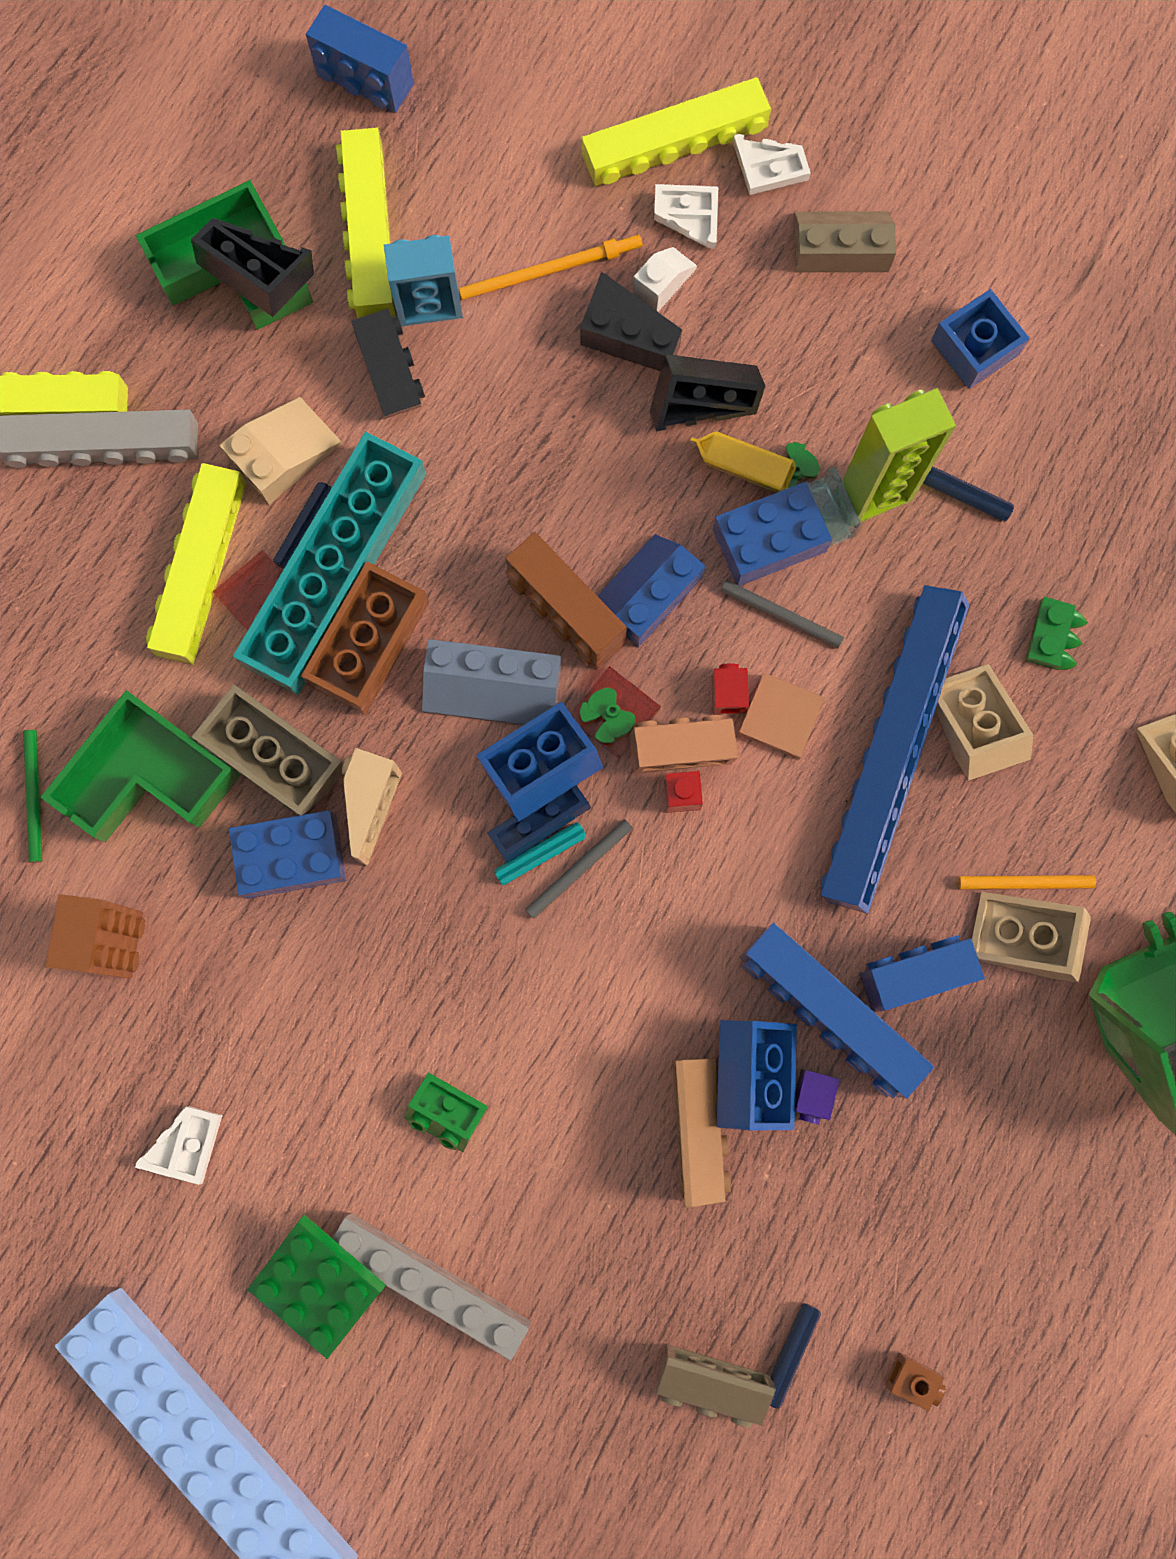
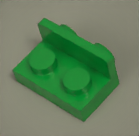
M428 1072L408 1104L404 1119L416 1131L421 1133L428 1132L437 1137L444 1147L464 1152L488 1106Z

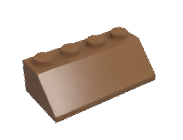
M716 1058L672 1060L681 1201L685 1208L725 1202V1193L731 1192L730 1172L723 1171L722 1157H728L727 1135H721V1129L717 1128L719 1065H716Z

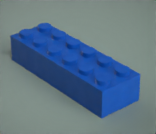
M774 922L766 927L739 957L745 962L742 968L755 980L763 978L770 985L767 990L781 1003L785 1001L794 1006L796 1010L793 1014L806 1026L815 1025L822 1032L819 1038L831 1049L835 1050L837 1048L847 1054L848 1057L845 1061L859 1074L862 1072L866 1075L869 1074L874 1079L871 1085L886 1098L890 1096L892 1099L895 1097L907 1099L934 1068L926 1058Z

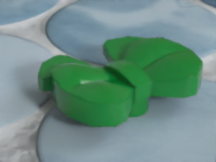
M792 442L786 445L789 459L794 460L796 463V469L788 488L795 486L802 477L816 478L820 470L816 457L808 450H804L805 444Z
M609 687L596 691L590 697L588 703H582L580 709L582 722L586 723L600 716L605 720L595 734V739L602 743H614L615 739L627 735L635 725V715L632 712L620 709L616 704L617 693L615 689Z

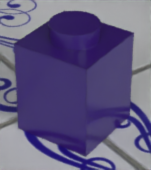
M801 1070L795 1093V1111L800 1112L799 1120L818 1125L821 1118L830 1120L840 1079Z

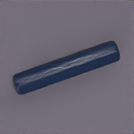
M932 466L923 484L1002 521H1007L1014 510L1013 503Z
M324 482L317 483L276 553L273 562L280 568H285L332 488Z
M804 1303L801 1305L771 1374L775 1387L774 1397L770 1404L773 1408L779 1409L782 1406L821 1316V1311L810 1304Z

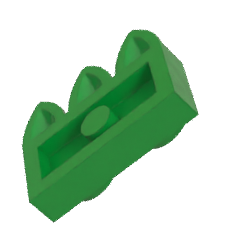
M1045 596L1040 600L1025 661L1056 670H1068L1077 666L1075 659L1064 651L1065 649L1077 648L1083 644L1080 638L1070 631V628H1080L1088 624L1086 618L1079 611L1075 610L1076 605Z

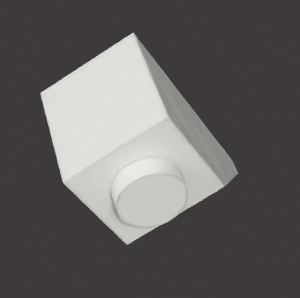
M674 247L654 253L635 274L633 294L659 312L697 269V265Z

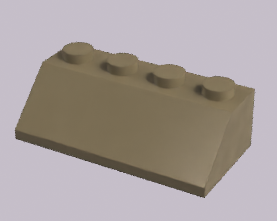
M234 684L192 735V739L300 817L325 798L343 775V763L341 760Z

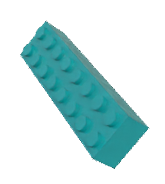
M366 431L364 432L235 651L233 657L242 667L299 696L306 684L301 675L366 561L375 565L427 474L423 460Z

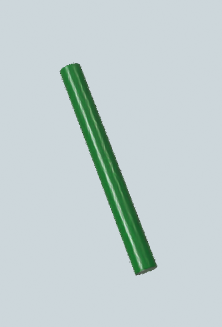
M24 730L23 748L28 862L40 863L43 862L37 731Z

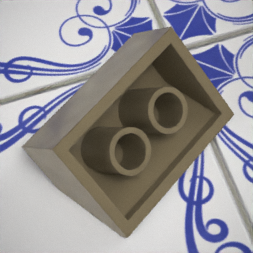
M794 211L795 272H889L896 255L895 223L889 212Z
M669 1344L666 1346L656 1385V1394L661 1395V1400L667 1404L681 1407L683 1402L697 1406L696 1411L710 1417H717V1413L731 1416V1422L748 1428L752 1427V1423L762 1426L775 1393V1387L769 1374Z

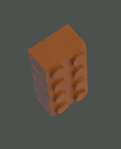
M536 532L532 533L505 557L509 586L517 595L521 596L523 593L532 602L529 604L531 609L539 618L544 619L547 617L554 625L552 630L556 636L564 643L568 640L576 648L574 653L585 666L591 664L597 670L625 645L627 627Z
M366 561L301 677L312 688L366 715L429 603L426 592Z
M58 894L45 967L131 979L132 972H136L139 965V952H136L138 938H142L145 931V919L142 918L143 912L102 899Z

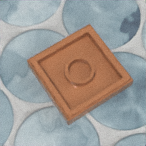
M763 673L738 735L800 759L825 697Z

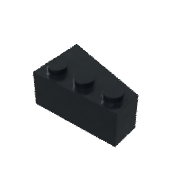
M212 218L191 238L196 264L272 317L314 275L311 250L303 247L297 250L282 245V240L273 237L271 240H267L253 235L251 230Z
M601 271L580 327V345L661 371L665 354H678L682 329Z
M385 309L352 320L353 330L385 419L420 408V399L424 398L425 394L419 378L415 380L412 378L409 367L414 366L410 350L408 347L402 349L398 336L403 335V330L398 316L391 317L389 309Z
M665 354L650 407V414L656 431L666 430V426L685 423L686 426L696 425V421L710 418L720 421L757 414L766 385L756 365Z

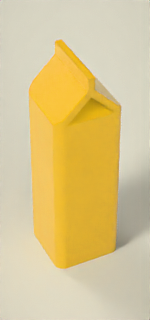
M717 431L699 439L693 437L690 439L699 448L704 462L709 467L776 493L788 488L796 469L794 460Z

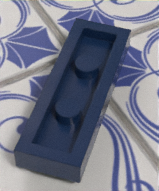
M576 785L519 822L515 816H512L487 832V834L507 863L591 809V806Z

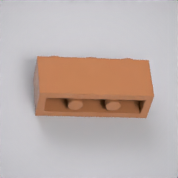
M722 715L705 716L699 722H690L689 718H677L670 720V724L657 725V721H644L638 723L637 727H634L629 733L634 774L729 765L738 758L733 718L722 719Z

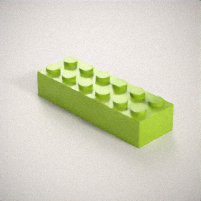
M938 388L926 393L924 390L916 391L907 396L904 402L892 406L891 403H888L872 412L838 490L853 525L902 506L914 499L956 427Z

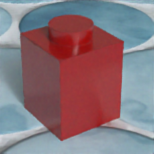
M735 663L719 665V668L713 670L711 676L713 715L746 714L749 708L748 669L739 668V665Z
M700 771L667 773L664 779L667 813L699 811L703 805Z

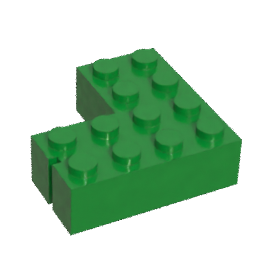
M251 180L135 235L172 306L222 282L196 264L191 238L212 218L251 230L253 235L267 240H271L272 237L282 240V245L286 246ZM305 283L272 317L238 293L257 330L314 302L308 285Z
M126 690L40 798L64 816L69 817V820L90 836L106 843L146 791L189 823L200 828L241 775Z

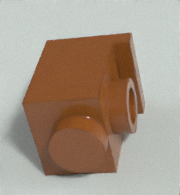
M900 1352L885 1383V1386L891 1393L908 1400L928 1412L932 1404L938 1406L941 1403L946 1391V1387L942 1385L944 1378L938 1372ZM920 1380L925 1381L922 1391L916 1392L914 1388L916 1382Z

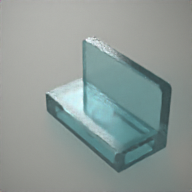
M834 466L828 469L824 478L808 483L809 489L831 535L832 542L830 546L854 537L861 525L840 475Z

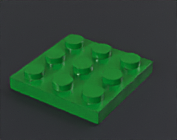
M304 1215L296 1223L247 1290L328 1359L385 1288L386 1284Z

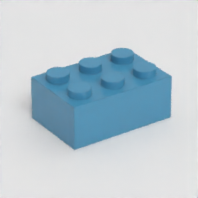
M430 235L425 239L413 241L400 239L391 244H384L388 281L401 327L463 318L449 235Z

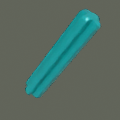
M576 822L523 852L511 861L497 867L494 870V874L501 885H506L586 838V833L581 824Z

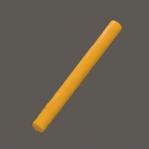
M1095 875L958 877L959 890L1093 889L1096 887Z

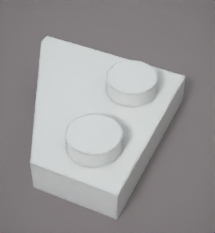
M741 134L734 135L733 145L749 195L810 179L811 172L801 145L779 144L774 140L763 139L762 143L743 140L744 135Z
M656 184L654 220L710 249H716L718 187Z
M191 1106L185 1107L169 1129L165 1130L144 1157H141L136 1162L135 1168L198 1185L203 1184L222 1115Z

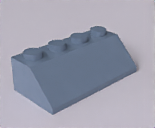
M428 639L423 671L422 712L525 725L556 705L562 667L561 656Z

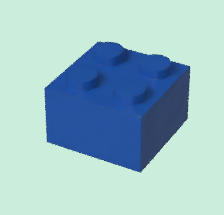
M989 289L941 321L931 341L967 388L970 389L1018 357L1030 338L992 289Z

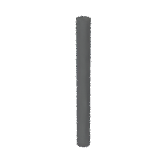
M728 580L725 581L721 592L833 647L839 648L843 641V636Z
M623 819L525 909L529 915L535 919L633 829L632 826Z

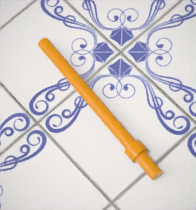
M640 234L618 241L613 238L603 241L601 246L459 287V292L462 300L603 258H606L607 261L620 257V253L643 247Z

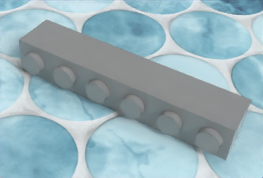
M191 410L0 416V459L7 466L13 468H24L26 464L55 467L59 463L87 466L91 462L119 465L123 461L151 464L155 460L183 463L188 459H198V421Z
M350 1213L343 1219L332 1239L384 1282L386 1286L510 1361L513 1359L530 1328L531 1321L356 1215Z

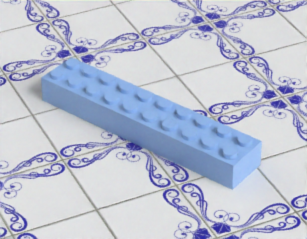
M122 1288L109 1293L54 1346L240 1559H357L358 1554Z

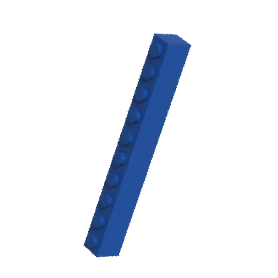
M924 585L921 596H918L914 602V617L911 626H908L904 632V647L901 656H898L894 662V677L891 686H888L884 692V707L881 716L877 717L874 722V737L870 748L868 747L864 752L862 761L864 767L860 778L854 782L852 789L853 800L850 809H847L843 815V830L839 841H836L831 851L832 863L829 872L824 874L821 881V896L831 904L866 914L869 913L970 604L962 591Z

